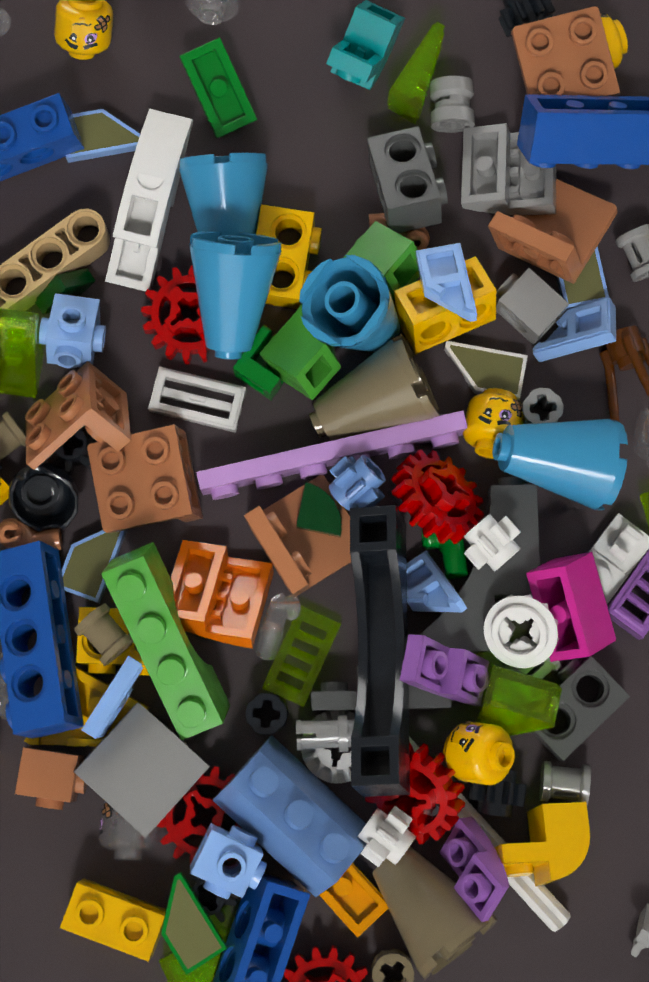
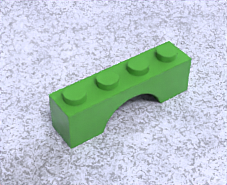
M377 221L357 239L354 246L346 254L356 255L373 263L384 275L392 300H395L394 290L409 285L420 277L416 262V250L418 249L414 242ZM301 304L259 354L272 372L283 382L313 400L338 372L341 365L336 357L335 347L326 345L314 338L303 325Z
M154 542L112 559L101 575L180 740L223 724L231 705L212 665L205 663L199 657L185 633L174 600L173 582Z

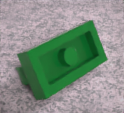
M220 37L179 56L216 139L257 120Z

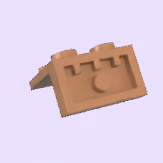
M593 6L515 26L512 29L511 34L527 94L617 96L620 93L598 7Z
M556 179V214H514L513 217L497 211L488 227L498 249L574 284L617 215L618 210L615 204Z
M88 361L79 370L68 372L60 380L57 390L46 400L39 399L25 416L26 464L33 470L83 426H85L87 432L100 443L105 441L118 452L131 441L127 393Z
M175 424L131 434V441L119 452L105 441L103 443H91L87 446L104 532L113 533L172 519H179L183 522L203 519L186 432Z
M319 475L308 483L324 490L335 502L341 516V538L296 528L305 484L266 509L262 510L258 506L244 515L247 524L293 598L351 563L350 516L346 509L331 494L329 490L330 484L324 475Z

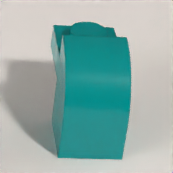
M368 0L357 5L343 40L332 47L326 62L327 65L332 66L330 72L344 80L371 90L392 52L405 17Z

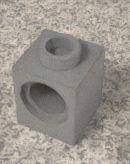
M530 268L520 278L513 273L496 292L501 297L496 305V312L533 345L558 321L569 305L564 298Z

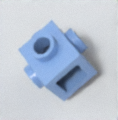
M55 293L50 318L42 317L39 329V344L46 345L47 363L57 364L69 369L81 368L87 361L93 365L95 352H103L106 338V326L100 325V299Z
M210 823L190 864V874L205 880L203 887L219 897L229 899L232 893L243 898L248 887L254 890L257 888L267 863L261 861L264 854L262 848L255 844L258 839L257 836L232 825L229 832ZM229 858L238 860L233 866L223 864Z

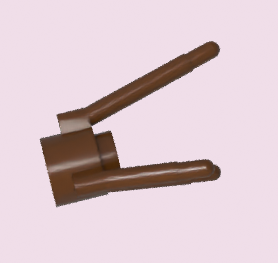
M635 325L616 330V342L605 344L607 350L599 354L605 370L610 419L619 422L615 365H618L620 371L634 368L649 397V375L643 364L646 362L649 367V345L646 338H641L638 327Z

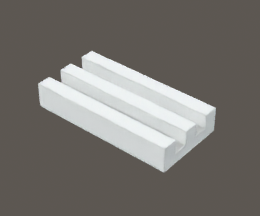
M159 366L148 410L152 413L236 433L247 389L243 386ZM169 380L234 396L233 403L164 387L165 381ZM161 397L227 412L230 415L229 419L160 403Z

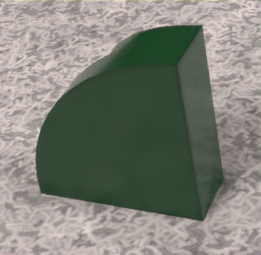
M88 269L57 274L36 298L35 304L43 315L50 313L55 293L80 296L96 280Z
M305 482L296 528L341 538V516L335 502L324 490Z

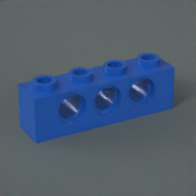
M60 93L0 115V181L85 149L72 111Z
M42 541L0 551V639L3 657L0 659V673L7 684L9 700L6 704L5 713L7 722L12 728L14 735L32 739L84 726L59 549ZM30 587L31 596L28 602L22 606V595ZM36 631V644L31 650H28V639ZM42 676L43 688L35 696L34 684Z
M266 873L263 874L255 890L248 887L243 898L240 900L226 942L228 948L222 953L213 982H281L310 893L293 881Z

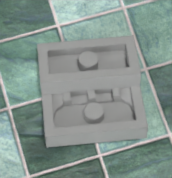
M507 123L464 128L461 205L464 209L493 214L497 211L505 215L556 214V166L553 168H540L529 164L517 146L519 132L510 133Z
M137 702L73 772L146 838L210 766Z

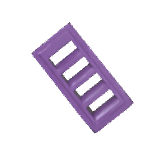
M649 549L607 604L611 620L637 640L643 639L649 631V604L634 594L632 590L636 585L649 594V583L642 578L645 571L649 573ZM625 600H628L645 613L641 620L622 606Z

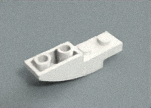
M149 109L136 146L112 236L115 240L105 282L142 291L152 289L170 208L174 205L180 180L179 159L185 158L193 119Z

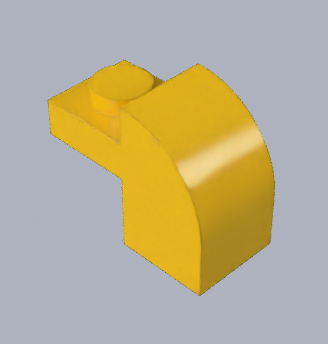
M587 803L541 804L527 811L529 843H508L494 847L503 863L507 877L534 874L535 886H542L566 877L582 864L589 849L590 827Z

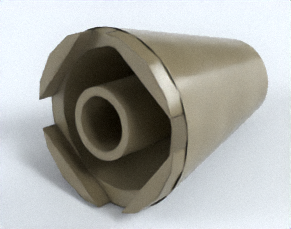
M402 334L391 338L313 401L315 411L309 413V416L319 437L327 435L332 441L402 424L430 420V418L440 416L438 412L439 407L422 368L419 369L416 361L412 358L415 354Z
M411 846L396 865L385 859L372 873L417 971L424 980L431 973L432 975L436 974L473 945L471 942L476 938L474 935L480 931L484 935L498 920L492 914L488 921L481 922L454 889L456 882Z

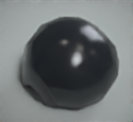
M41 463L34 470L27 466L18 471L9 485V507L18 521L31 528L33 527L37 532L57 527L63 530L69 526L78 513V488L71 474L61 466L52 463Z

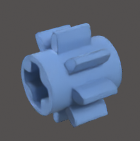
M362 455L358 460L353 456L349 458L344 456L329 470L336 478L329 485V490L336 501L348 511H350V508H356L357 506L359 508L373 507L385 497L378 487L386 481V478L380 468L365 455Z

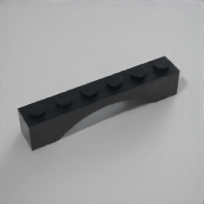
M396 505L350 508V555L358 624V687L355 719L351 735V786L363 797L410 795L409 688L407 683L400 681L408 640L406 522Z

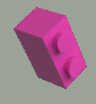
M592 552L554 558L526 573L533 599L541 603H547L549 611L558 620L559 640L549 657L550 662L590 657L616 641Z

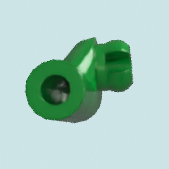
M422 528L421 538L423 547L426 550L438 548L443 554L446 578L457 579L467 576L468 569L463 539L457 544H454L450 539L444 544H440L435 533L428 538L424 537Z

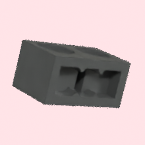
M419 126L367 138L369 165L387 227L397 233H402L442 223L441 205L448 204L447 191L443 178H435L432 169L437 168L435 151L432 142L424 143Z
M592 656L585 657L581 662L577 658L571 659L556 673L560 682L547 693L541 688L522 706L528 713L520 721L559 761H564L630 697ZM583 676L593 678L599 687L597 698L590 703L581 700L576 691L577 683ZM552 707L560 709L566 717L565 728L556 735L549 733L543 725V716Z

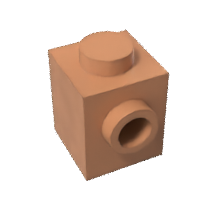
M23 747L15 794L37 797L35 806L63 810L64 802L77 801L78 793L85 794L87 784L73 772L83 762L84 755Z

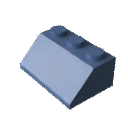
M272 735L213 799L242 829L257 836L256 842L315 897L337 883L366 845L364 841L357 837L366 823Z

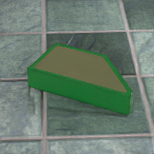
M181 871L174 876L161 934L187 975L226 950L228 946Z

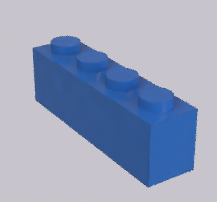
M525 94L517 146L529 164L540 168H553L556 164H574L581 168L593 169L597 168L599 164H616L625 169H637L641 165H649V97Z

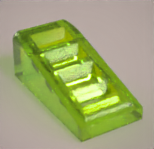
M439 22L432 25L389 90L388 108L413 124H416L420 118L442 47L445 26Z
M300 605L262 689L304 707L341 623ZM303 621L326 631L325 639L322 640L300 630ZM295 638L319 648L317 656L293 647ZM288 654L311 664L310 672H304L285 663ZM280 671L304 681L302 689H297L277 680Z

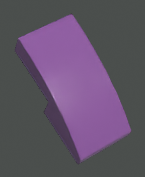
M409 634L400 681L451 700L472 706H481L483 691L488 684L487 670L489 661L466 649L448 648L425 635Z
M472 816L459 818L439 853L460 877L454 889L479 920L485 922L489 920L509 887V882L503 863L483 829Z

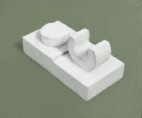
M619 513L615 515L588 551L593 553L607 604L649 549V536Z

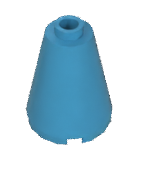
M229 153V156L215 157L214 154L179 159V172L197 232L221 231V236H237V232L256 234L268 169L266 154Z
M221 231L196 232L190 235L189 247L205 344L207 348L215 350V357L221 359L242 358V352L252 349L281 255V242H278L279 239L237 232V236H221Z
M345 255L346 258L334 261L330 258L321 262L308 275L300 291L299 302L302 303L303 317L301 316L303 325L314 338L333 347L375 352L391 338L400 335V322L387 281L382 272L373 263L356 255Z
M612 419L508 425L503 433L496 435L492 454L493 459L498 461L501 471L588 508L601 511L605 510L602 506L603 504L612 505L622 487L627 468V459L619 458L620 443L628 445L624 425Z

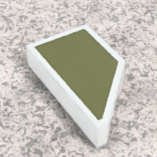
M452 341L445 342L444 351L448 357H451L475 394H481L488 388H499L512 392L516 395L517 401L520 400L528 355Z

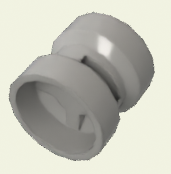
M444 76L432 80L429 85L430 98L434 101L435 109L430 114L431 128L438 132L457 133L463 132L464 128L474 127L475 111L470 107V100L474 95L472 79L464 76Z

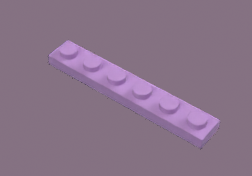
M458 411L430 418V420L393 426L202 470L196 473L203 495L211 494L213 500L224 499L238 495V487L256 484L257 490L279 486L283 484L282 477L300 473L301 479H311L319 475L327 474L326 467L335 465L344 456L348 458L353 456L358 460L362 455L370 458L388 453L389 459H397L414 454V447L432 443L433 449L453 446L459 443L458 437L463 436V431L468 427L464 411Z

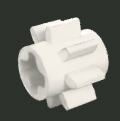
M489 514L464 536L471 545L464 554L478 570L487 563L495 572L521 549L513 540L521 531L507 516L497 522Z
M396 806L393 807L388 815L377 808L357 836L366 843L365 848L360 854L377 867L385 859L396 865L416 838V835L407 830L413 819Z

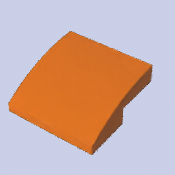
M182 540L171 580L173 582V594L177 612L184 630L218 642L253 649L274 574L272 563L228 557L227 546Z

